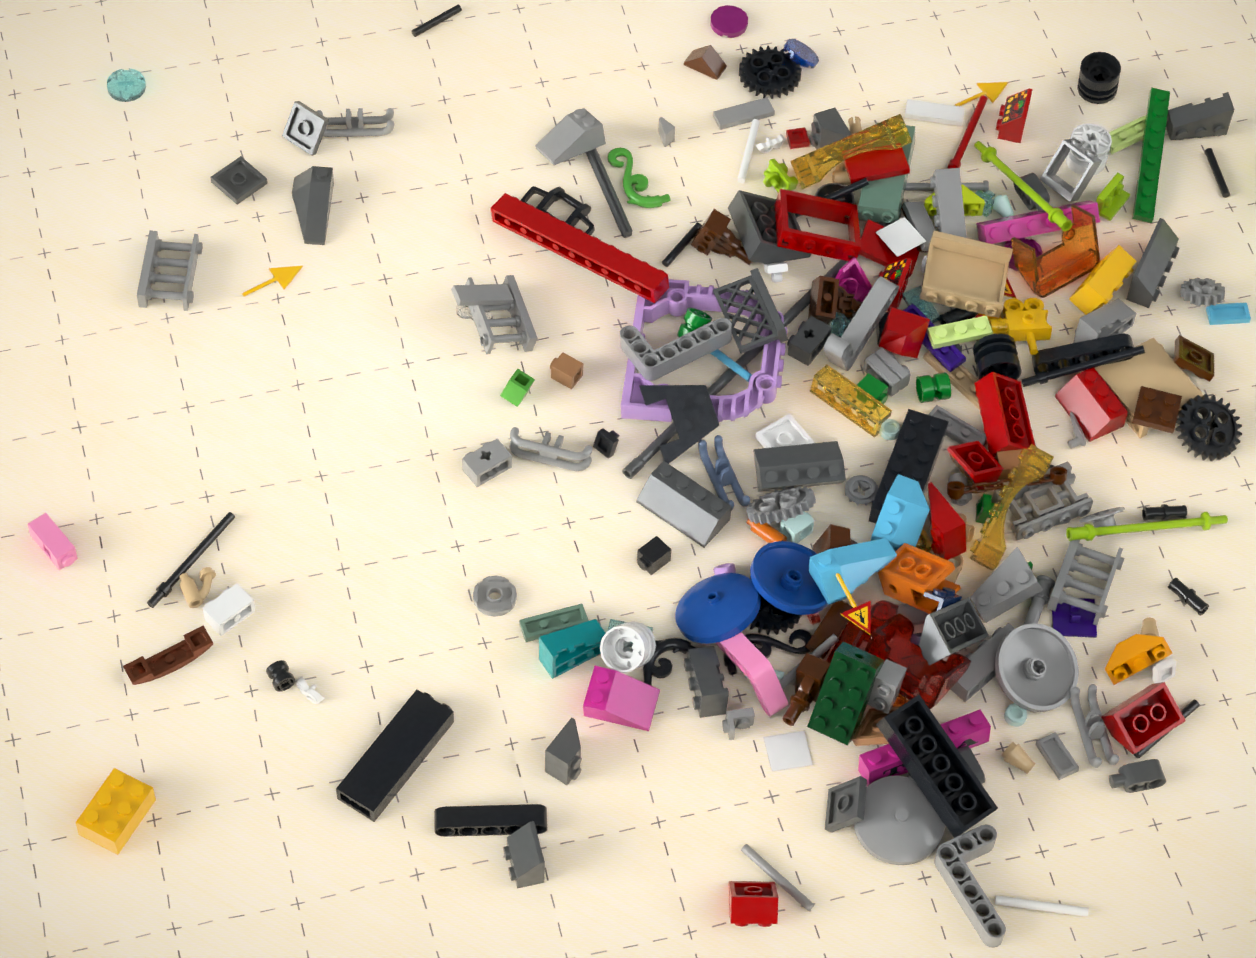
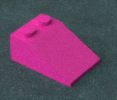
M594 666L583 704L584 716L649 731L660 689L619 671Z

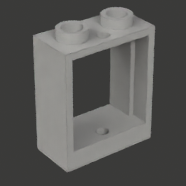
M1075 138L1065 139L1039 180L1069 202L1078 201L1102 160L1097 157L1098 155L1094 151L1085 149L1079 140ZM1071 149L1090 162L1075 188L1056 175Z

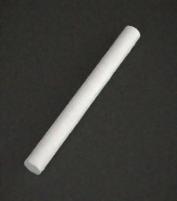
M758 119L752 120L737 179L739 183H744L760 124Z
M995 896V905L1088 917L1089 913L1088 907Z

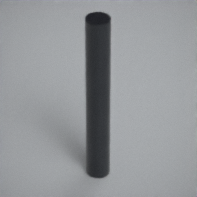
M457 4L411 31L413 36L416 37L461 12L462 8Z
M1207 148L1205 154L1223 198H1227L1230 196L1229 189L1212 148Z
M697 222L662 261L665 267H668L696 236L702 226L700 223Z

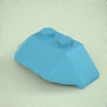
M900 474L897 475L884 501L872 533L871 541L887 538L894 551L899 549L904 543L916 547L930 511L918 481Z

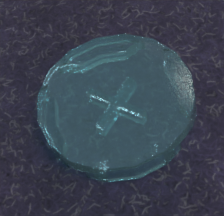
M119 69L113 72L107 79L108 94L120 102L135 101L145 93V78L141 72L135 69Z

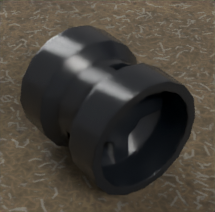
M284 660L276 661L266 669L268 677L273 679L272 684L276 691H285L296 682L293 674L289 673V666Z

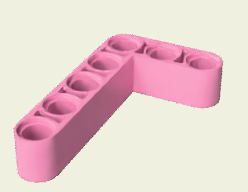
M742 632L730 639L715 643L748 677L763 710L769 717L789 705L771 663Z

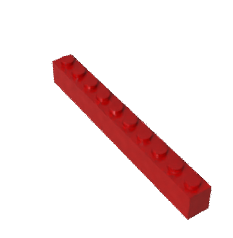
M504 193L491 207L492 222L653 303H656L669 289L668 274L663 270L657 269L647 262L641 261L631 254L625 253L613 245H609L597 237H593L581 229L551 216L549 213L540 211L533 205L520 201L517 197Z

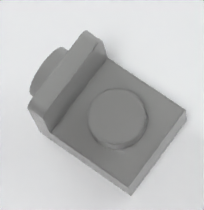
M753 707L726 711V718L722 720L724 734L728 733L729 740H734L735 728L746 729L749 726H753L755 717Z

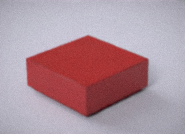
M805 127L786 130L790 149L809 147L810 141Z

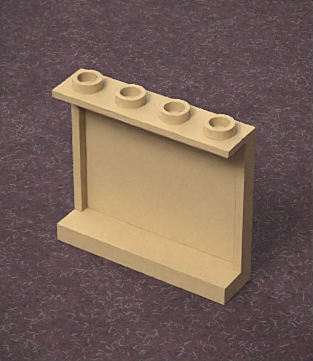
M933 231L919 299L999 318L1004 307L1003 297L1013 249Z
M1154 338L1138 345H1143L1144 354L1133 356L1126 361L1094 367L1128 411L1126 422L1139 438L1146 436L1149 427L1132 423L1141 386L1182 396L1179 411L1182 410L1181 406L1187 403L1189 399H1193L1197 395L1203 396L1201 390L1191 382L1189 376L1174 363V359L1166 353L1164 347Z

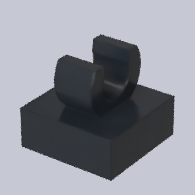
M602 428L597 432L593 447L609 459L615 453L619 441L617 438L620 435L614 430L608 432Z

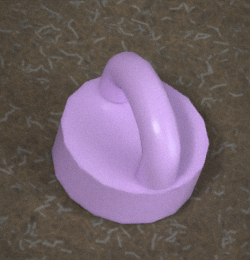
M733 563L721 564L713 569L715 575L736 572L735 564Z

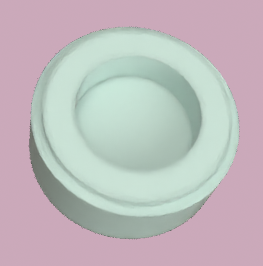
M893 419L882 421L879 427L880 436L886 440H895L898 438L901 430L900 424Z
M1015 703L1010 704L1005 710L1004 719L1011 726H1022L1027 719V710Z

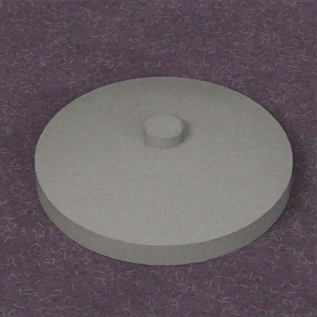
M1025 624L1005 635L997 648L995 655L996 677L1001 689L1013 703L1028 711L1047 712L1060 707L1069 700L1072 688L1076 687L1078 683L1079 668L1073 648L1058 631L1043 624Z
M905 776L884 777L866 787L864 820L853 824L856 836L864 849L878 860L892 865H911L926 859L939 845L945 830V824L913 778Z

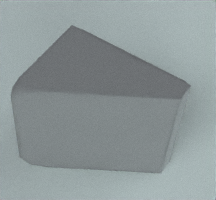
M660 117L658 132L664 147H666L675 140V126L663 117Z

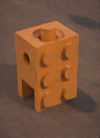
M904 543L895 551L897 557L878 572L884 595L928 614L936 612L939 602L923 596L924 592L933 591L934 588L942 590L943 587L955 590L956 594L961 589L960 585L945 579L955 570L953 562L907 543Z

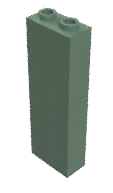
M876 123L871 147L900 141L910 168L915 145V126ZM908 174L868 181L869 185L861 190L858 204L859 220L867 221L869 219L873 222L891 224L899 220Z

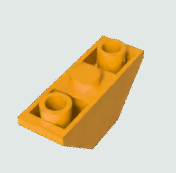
M1135 634L1116 644L1105 667V671L1113 685L1173 653L1164 637Z

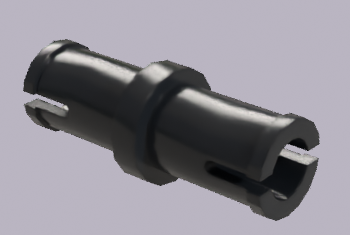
M1162 504L1160 507H1143L1142 510L1144 521L1158 519L1167 521L1169 519L1187 518L1186 505L1168 506L1167 504Z
M1174 578L1169 583L1168 589L1180 597L1183 604H1188L1194 609L1198 615L1201 616L1208 610L1209 604L1198 597L1194 589H1189L1178 578Z

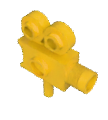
M1028 298L1024 301V304L1018 299H1008L1004 302V318L989 319L993 334H1006L1013 337L1015 341H1027L1031 355L1038 353L1037 340H1050L1052 326L1047 323L1048 310H1044V303L1037 298Z

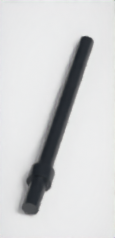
M1142 345L1053 371H1041L1035 376L1021 379L1023 387L1040 383V385L1045 384L1051 379L1144 354L1145 350Z
M228 512L167 581L162 582L156 588L157 592L147 601L148 606L154 608L163 597H167L171 593L172 587L180 579V575L187 572L234 520L235 515Z

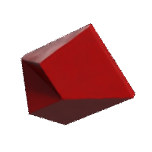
M891 307L878 346L901 356L918 358L930 319Z

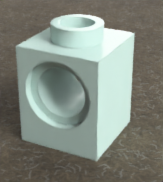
M803 511V514L796 516V518H788L787 521L781 520L779 532L787 537L788 542L799 543L813 533V517L808 512Z

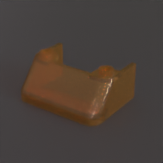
M1075 204L1071 206L1073 225L1068 231L1062 232V243L1042 255L1036 257L1033 247L1015 237L1011 238L1015 267L1032 292L1041 298L1049 296L1090 273L1100 261L1095 215Z

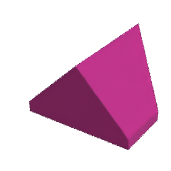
M852 258L845 264L835 278L839 279V286L843 287L847 293L855 295L856 301L863 302L872 288L856 258Z

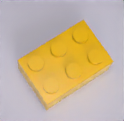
M1118 245L1099 261L1069 300L1085 315L1102 307L1103 304H1107L1113 297L1112 293L1116 292L1123 285V279L1128 278L1134 271L1132 267L1137 261Z
M114 768L77 819L76 826L79 835L118 855L156 801L153 787Z

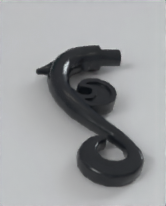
M803 629L792 632L788 640L791 645L796 639L803 640L805 645L799 648L792 647L766 635H744L766 658H769L771 655V647L794 654L803 655L810 652L805 646L812 635ZM724 653V666L727 667L729 675L737 674L736 665Z
M681 638L655 640V653L651 660L643 667L644 683L652 686V675L657 678H665L671 674L673 665L669 659L660 658L658 663L661 666L657 667L654 665L656 659L662 653L673 650V653L680 651L686 654L688 649L696 647L692 646L691 642Z

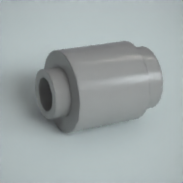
M955 473L948 478V483L960 481L964 486L969 485L968 478L962 473ZM972 493L964 494L961 499H951V501L959 506L966 505L971 501Z

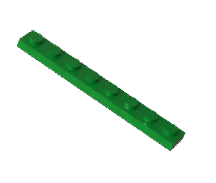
M1152 87L1149 92L1132 219L1152 223L1154 219L1170 91Z

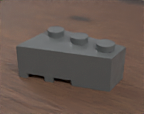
M1229 92L1222 93L1223 97L1211 100L1210 97L1204 99L1205 102L1197 105L1189 103L1169 109L1166 129L1170 140L1227 135L1235 110Z
M708 646L688 649L687 658H684V667L686 672H690L688 684L690 691L694 690L695 697L692 698L694 710H698L700 718L726 714L729 691L728 688L723 687L724 675L723 673L720 674V663L715 647Z

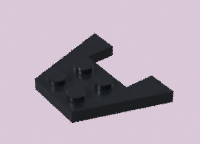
M639 385L646 406L664 399L667 401L679 439L659 446L664 461L668 464L720 426L706 385Z

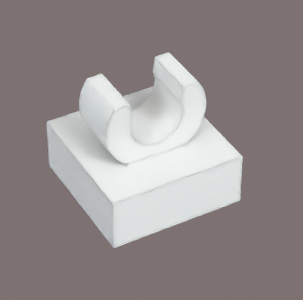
M785 262L764 264V272L771 274L772 282H782L781 272H788V265Z
M1171 656L1151 666L1153 671L1152 681L1154 683L1166 682L1175 677L1176 661Z

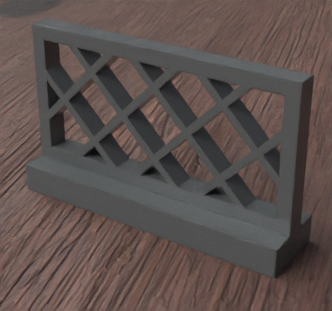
M758 268L751 270V275L713 290L724 318L732 319V336L740 354L778 339L780 343L788 340L784 324ZM750 283L751 288L748 292L740 290L742 286ZM726 292L732 293L729 300L721 298L720 295ZM736 295L745 297L742 304L734 302ZM749 299L758 301L755 308L746 305ZM730 306L739 308L735 315L727 313ZM743 310L752 312L748 319L740 317ZM756 314L765 316L762 322L753 320ZM737 321L746 323L742 330L734 328ZM750 325L759 327L755 334L747 332ZM763 329L772 331V334L769 336H760ZM744 336L752 338L750 343L741 345Z

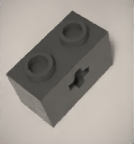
M810 316L806 322L803 321L800 324L796 335H791L787 342V346H789L788 355L809 366L823 349L825 342L831 335L832 327Z

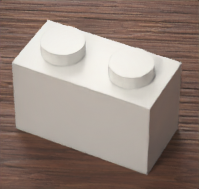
M238 583L226 588L220 596L210 600L203 607L204 620L220 636L255 612L254 599Z

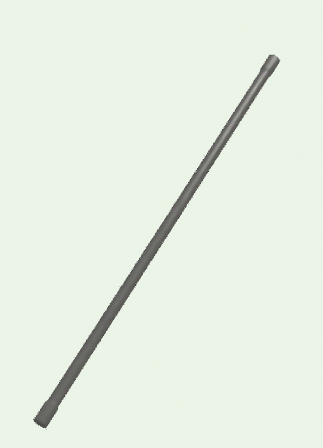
M879 222L878 224H880V225L886 227V226L890 225L891 223H881V222ZM840 260L824 276L836 278L839 270L849 261ZM811 289L783 315L784 327L790 324L810 304ZM764 345L745 352L736 363L744 368L764 349ZM728 368L708 388L709 395H717L737 373ZM674 422L622 470L628 479H632L660 450V445L666 444L677 434Z

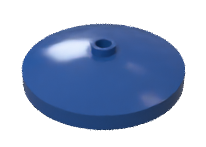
M788 541L772 542L758 550L751 563L750 575L756 590L767 602L782 611L797 615L815 614L828 606L827 601L809 573L810 557L816 555V552L803 545Z
M738 573L717 574L698 582L683 595L676 608L675 620L680 632L690 641L701 644L721 642L739 634L752 623L759 612L761 596L752 580L747 576Z

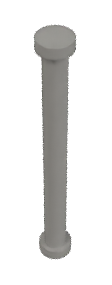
M988 180L961 183L970 190H983V192H988L989 190ZM906 183L905 191H934V188H931L930 183Z

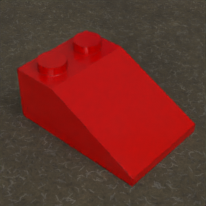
M932 482L928 483L929 519L932 536L931 548L936 556L939 555L943 559L950 560L966 552V523Z

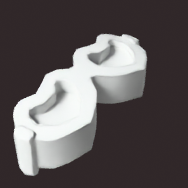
M782 134L773 140L767 137V142L756 144V147L761 153H768L773 148H780L786 139Z
M303 675L296 680L295 683L300 692L312 703L318 704L325 699L324 696L322 697L314 690L317 688L315 684L311 687L308 686Z

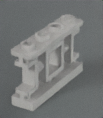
M1068 461L1057 465L1067 469V480L1064 484L1059 485L1062 489L1060 492L1056 493L1052 487L1055 484L1052 482L1033 486H1018L1005 490H994L992 503L1000 504V512L1010 509L1016 518V521H1013L1011 525V530L1015 532L1016 540L1028 539L1035 533L1048 531L1058 524H1066L1071 519L1078 516H1086L1091 511L1092 498H1088L1087 493L1077 496L1070 486L1074 484L1076 476L1074 473H1071L1072 466ZM1049 468V469H1047V470H1044V471H1042V472L1036 473V474H1034V475H1038V474H1041V475L1050 474V469H1051V468ZM1038 478L1030 479L1031 482H1038ZM1047 495L1054 506L1040 511L1033 499ZM1022 498L1025 505L1019 507L1015 500ZM1068 498L1071 505L1064 508L1065 505L1062 500ZM1031 513L1034 520L1027 522L1025 514Z

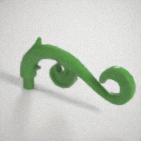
M621 147L612 149L609 152L608 162L614 167L621 168L624 166V162L618 161L617 157L624 156L627 158L623 188L628 199H630L627 201L628 204H635L644 208L661 207L663 203L671 201L669 194L652 197L647 195L646 197L636 193L632 185L637 184L635 185L636 191H644L648 188V179L642 174L632 175L633 157L631 152Z

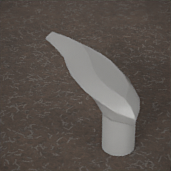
M1070 412L1075 438L1067 442L1070 449L1079 445L1085 446L1086 439L1073 412Z

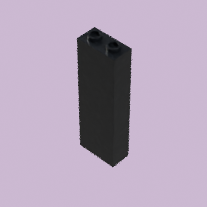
M416 689L336 788L337 799L375 822L454 723V711L447 704H441L434 700L430 694L422 693Z

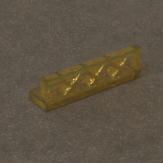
M829 365L824 366L814 375L810 388L812 394L874 438L879 434L882 423L891 416L892 410ZM818 384L823 387L825 393L818 389ZM834 396L840 400L841 404L836 401ZM851 408L856 411L858 416L852 413ZM867 419L875 424L874 428L869 425Z

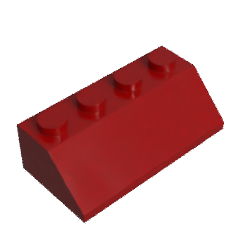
M991 372L975 382L976 396L979 402L989 453L995 457L999 451L1022 449L1023 457L1036 455V446L1021 381Z

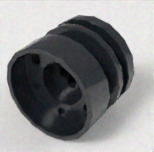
M1093 52L1085 56L1081 61L1077 86L1079 95L1084 100L1094 104H1103L1113 100L1117 94L1121 72L1119 60L1106 52Z
M991 334L984 336L974 344L973 355L977 365L976 370L979 380L991 372L1015 380L1021 376V365L1017 356L1016 342L1013 337L1006 334Z

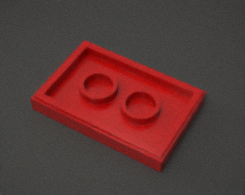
M900 141L842 152V159L851 184L865 177L868 181L910 174V168Z
M868 219L860 237L861 249L859 255L885 267L887 264L911 258L910 278L919 255L917 247L897 257L876 233L884 228V226Z

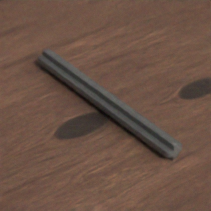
M597 149L585 152L621 235L624 238L632 236L633 230Z

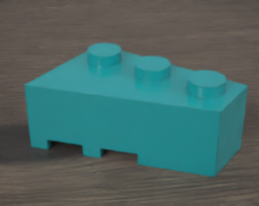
M593 619L540 636L539 660L553 679L600 655L601 640L606 632L599 622Z

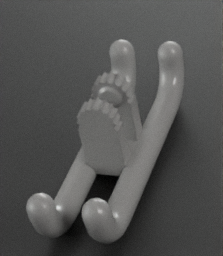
M358 108L357 117H352L350 109H346V117L325 118L329 119L327 125H347V129H326L323 136L360 137L387 135L394 129V121L391 120L394 116V110L388 108L383 116H363V108ZM321 110L316 111L323 116V112ZM387 123V126L384 128H364V124Z
M513 427L510 431L511 441L509 448L519 458L571 471H583L592 462L590 455L593 448L590 445L585 446L582 452H574L561 448L564 436L561 435L556 439L554 446H550L551 433L549 432L545 433L542 443L520 438L517 427ZM519 447H523V448H527V449L539 451V454H538V453H534V452H530V451H526V450H522V449H520ZM558 456H559V457H563V458H567V459H571V460H577V461L583 460V461L580 462V463H574V462H570V461L558 459Z
M1091 684L1088 687V702L1091 711L1087 713L1088 715L1085 719L1080 705V689L1073 687L1070 694L1073 713L1090 765L1098 768L1102 764V759L1096 756L1092 740L1100 739L1108 763L1116 765L1119 762V756L1113 753L1104 721L1101 718L1102 714L1096 695L1097 686Z

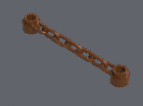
M1056 466L1050 469V474L1031 475L1026 478L1002 479L989 483L981 482L964 486L960 481H951L947 484V494L951 499L958 500L964 494L984 493L988 490H1005L1047 482L1062 485L1067 480V469ZM1038 478V482H1031L1030 479ZM1004 482H1010L1011 485H1010V486H1004L1003 483H1004ZM976 486H983L984 489L976 490Z

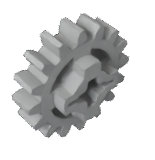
M1209 278L1189 279V281H1184L1181 284L1180 297L1184 298V301H1190V304L1196 306H1215L1216 302L1222 303V300H1224L1225 287L1221 286L1222 283H1215L1216 280Z

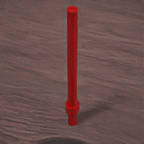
M982 95L955 156L948 164V169L960 168V161L988 100L986 96Z

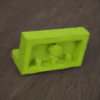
M1118 172L1096 199L1099 215L1109 221L1113 219L1130 198V193L1123 190L1124 176Z

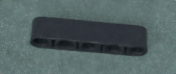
M1121 333L1038 350L1036 355H1032L1033 369L1037 375L1041 371L1049 372L1134 348L1129 334ZM1132 357L1126 358V359H1123V360H1119V361H1116V362L1126 361V360L1131 359Z
M541 804L439 807L434 811V832L436 835L443 837L511 835L527 823L534 821L537 834H542L548 829L547 808Z

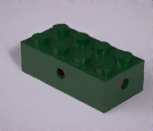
M843 641L835 650L807 727L848 746L859 728L875 679L882 668L884 660Z

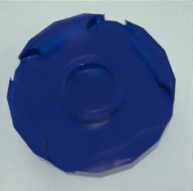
M788 39L783 46L784 51L790 53L789 57L805 68L809 66L811 69L815 68L819 62L817 54L799 40Z

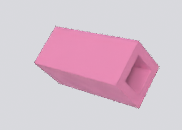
M47 513L28 523L30 536L59 570L70 566L78 559L73 544Z

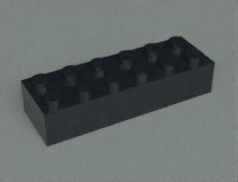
M908 409L871 506L869 522L877 523L886 496L898 474L918 481L923 494L925 493L945 439L949 421Z
M917 695L876 724L954 838L998 809L920 695Z

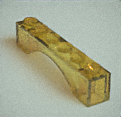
M898 114L790 162L801 188L804 189L820 182L835 166L854 155L872 150H895L911 143L912 140L901 114Z
M1032 444L1027 449H1022L1017 458L1020 460L1018 466H1014L1008 475V478H1010L1008 485L1004 484L999 492L1000 501L998 504L994 503L989 512L992 515L989 522L985 521L979 531L982 534L979 541L975 540L970 548L972 554L969 559L991 571L998 566L1007 549L1004 538V524L1010 503L1022 488L1041 479L1045 475L1054 456Z

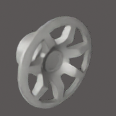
M1116 507L1081 518L1079 522L1091 521L1094 527L1115 526L1114 515L1125 510V508Z

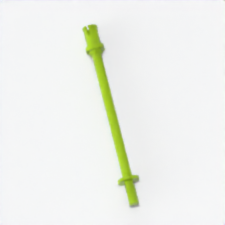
M980 141L974 144V147L982 153L981 160L986 163L992 162L1048 213V220L1057 224L1062 231H1068L1072 227V221L1063 214L1060 208H1053L996 156L997 150L994 147H986Z
M1203 512L1199 518L1094 527L1092 524H1085L1082 527H1068L1066 529V537L1068 541L1081 539L1092 541L1095 536L1194 526H1201L1206 531L1211 528V525L1226 524L1228 518L1226 515L1210 516L1208 512Z

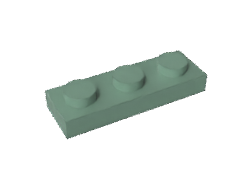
M581 603L519 620V625L525 642L539 639L540 636L589 620Z

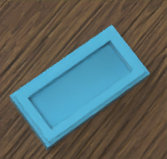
M1247 303L1206 306L1210 325L1250 323L1251 317Z

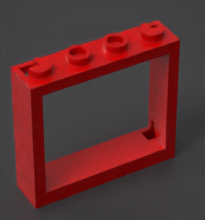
M785 189L779 190L775 202L777 247L844 261H850L852 258L857 259L861 249L857 205ZM788 212L847 224L849 241L791 229L788 226Z

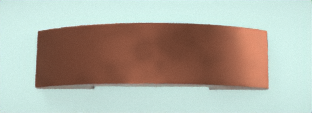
M204 625L183 635L185 640L147 659L141 656L124 665L123 668L132 685L146 683L168 675L206 652L213 645V641Z

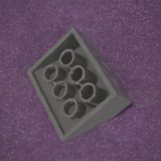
M738 190L728 206V210L750 261L771 264L809 258L812 255L811 253L777 247L776 199ZM788 212L789 228L801 230L794 213Z

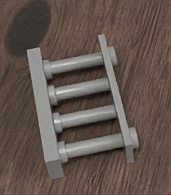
M149 230L137 290L139 308H147L148 300L157 298L182 300L184 311H188L189 303H193L194 298L192 286L198 254H202L203 244L199 242L198 234H194L192 244L163 242L158 237V231ZM161 250L191 252L189 260L159 258L157 255L158 251L161 252ZM158 266L187 268L186 276L156 274L154 269L155 267L158 268ZM155 282L184 284L183 292L153 290L151 285L155 284Z
M506 275L503 284H507L514 299L511 305H469L480 336V344L484 347L486 355L491 354L495 343L519 342L522 344L525 352L533 351L538 339L514 275ZM472 277L467 279L465 285H474ZM507 310L512 318L487 319L485 311ZM513 326L518 334L493 335L490 327Z
M1072 540L1065 554L1047 609L1055 611L1058 603H1066L1096 613L1093 624L1097 625L1099 618H1104L1108 606L1104 604L1116 569L1121 570L1125 559L1121 557L1123 548L1119 547L1116 557L1083 547V544L1079 543L1080 540ZM1075 555H1083L1113 566L1111 572L1108 573L1078 563V560L1074 559ZM1075 570L1107 581L1106 587L1103 589L1073 579L1071 575H1068L1069 571L1074 572ZM1072 587L1102 597L1100 604L1097 605L1067 595L1063 588Z

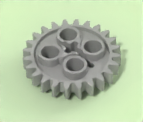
M793 486L789 489L783 488L781 491L775 490L774 492L766 493L764 496H759V499H754L753 503H749V506L746 507V512L750 522L755 524L759 522L760 524L766 522L771 524L773 521L779 523L780 520L787 521L788 518H796V516L802 515L803 511H809V508L814 507L813 504L816 503V499L811 488H801V486L794 488Z

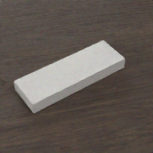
M907 99L904 118L962 126L965 107Z

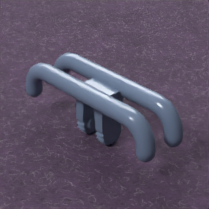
M717 435L714 438V446L719 458L716 460L715 468L708 455L707 442L700 440L698 443L699 454L718 497L731 505L732 511L734 502L728 499L723 488L724 486L731 485L740 505L743 507L748 506L750 497L744 495L724 451L722 436Z

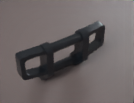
M532 186L520 200L528 204L527 201L532 195L538 194L543 196V200L536 209L549 213L547 210L554 201L561 199L575 208L565 221L567 224L574 227L581 220L589 227L585 233L592 235L595 231L594 224L586 218L591 211V206L579 202L565 193V190L561 187H556L547 192Z

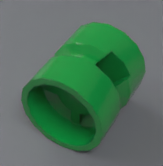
M688 308L684 316L685 323L680 325L677 336L681 337L710 323L712 317L701 310Z
M946 372L934 374L933 377L930 375L916 377V392L920 403L932 402L934 398L938 401L951 398V383Z

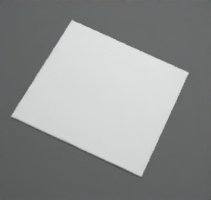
M905 217L876 232L897 257L926 242Z
M804 731L763 737L771 771L813 765Z

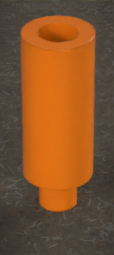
M749 519L746 522L751 526L750 530L768 543L787 540L785 535L767 522L755 524L750 522Z

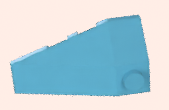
M887 538L833 548L810 557L809 573L828 605L847 598L836 577L837 573L842 577L850 594H853L858 586L865 584L870 576L883 569L897 557V554Z

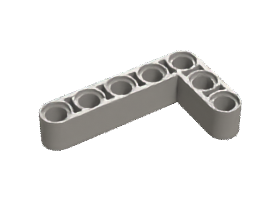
M881 276L876 280L841 338L832 333L825 342L824 351L829 362L846 371L850 370L899 290L898 285Z
M726 318L716 319L655 350L636 327L625 326L620 330V347L640 374L649 381L657 380L729 344L732 340V323Z
M985 824L942 843L937 849L934 864L982 942L988 947L995 948L1001 945L1006 932L1005 924L966 864L989 853L994 847L997 838L996 829L991 825ZM981 837H986L989 841H985ZM961 846H966L970 850H964ZM942 855H946L950 857V859H944L942 858ZM953 874H959L962 878H956ZM965 893H971L974 897H968ZM977 912H983L986 916H980ZM989 931H995L998 935L994 936Z

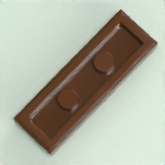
M843 600L833 603L805 647L813 652L832 634L838 637L849 621L841 613L853 607ZM829 650L826 651L820 658L824 659L828 654Z

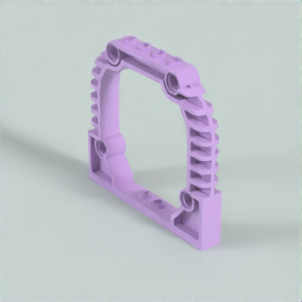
M669 279V289L656 303L639 295L637 296L633 326L645 338V333H643L644 322L653 323L664 315L682 316L688 308L722 312L713 292L716 288L712 285H709V287H702V285L698 284L697 286H689V280ZM726 292L721 294L720 297L729 300L732 293ZM736 295L734 302L742 304L745 297ZM749 299L746 305L755 308L758 301ZM730 306L727 312L737 313L739 308ZM743 310L741 315L750 317L752 312ZM778 311L779 316L784 324L783 314ZM756 314L753 320L762 322L765 316ZM763 329L760 336H769L772 334V331ZM778 339L764 345L761 370L751 376L746 390L734 395H710L718 422L723 420L735 421V419L743 416L745 418L756 408L758 410L763 403L768 404L775 400L777 388H781L782 376H779V372H783L784 359H781V356H785L786 343H780ZM628 358L621 400V418L672 422V416L666 399L647 406L645 405L639 385L655 384L646 380L640 373H637L636 367Z

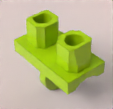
M775 158L769 160V167L763 173L765 175L764 185L766 187L773 186L778 193L780 189L790 191L796 189L798 180L795 176L789 177L787 175L788 167L785 163L779 164Z

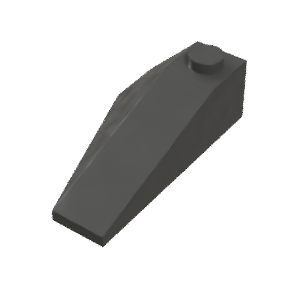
M312 166L294 177L292 198L298 215L304 244L325 245L334 187L333 167Z

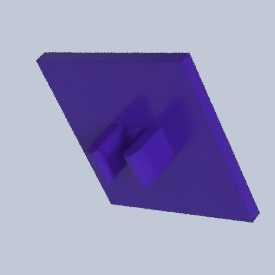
M1079 598L1095 604V599ZM1058 603L1056 610H1052L1053 629L1063 636L1097 638V626L1093 624L1096 613L1066 603Z

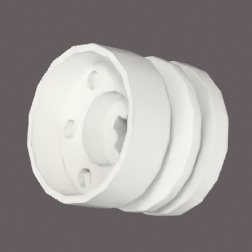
M1094 123L1078 125L1073 129L1070 139L1075 138L1079 140L1085 149H1090L1097 153V157L1102 160L1094 174L1097 175L1106 166L1112 144L1111 135L1104 127ZM1072 149L1066 157V164L1069 169L1079 175H1083L1090 162Z
M635 621L623 623L613 627L603 636L600 645L601 657L612 670L621 673L633 671L648 663L653 657L656 648L655 637L651 630L643 623ZM630 642H633V644H634V645L632 646V649H630V647H629V646L631 645Z

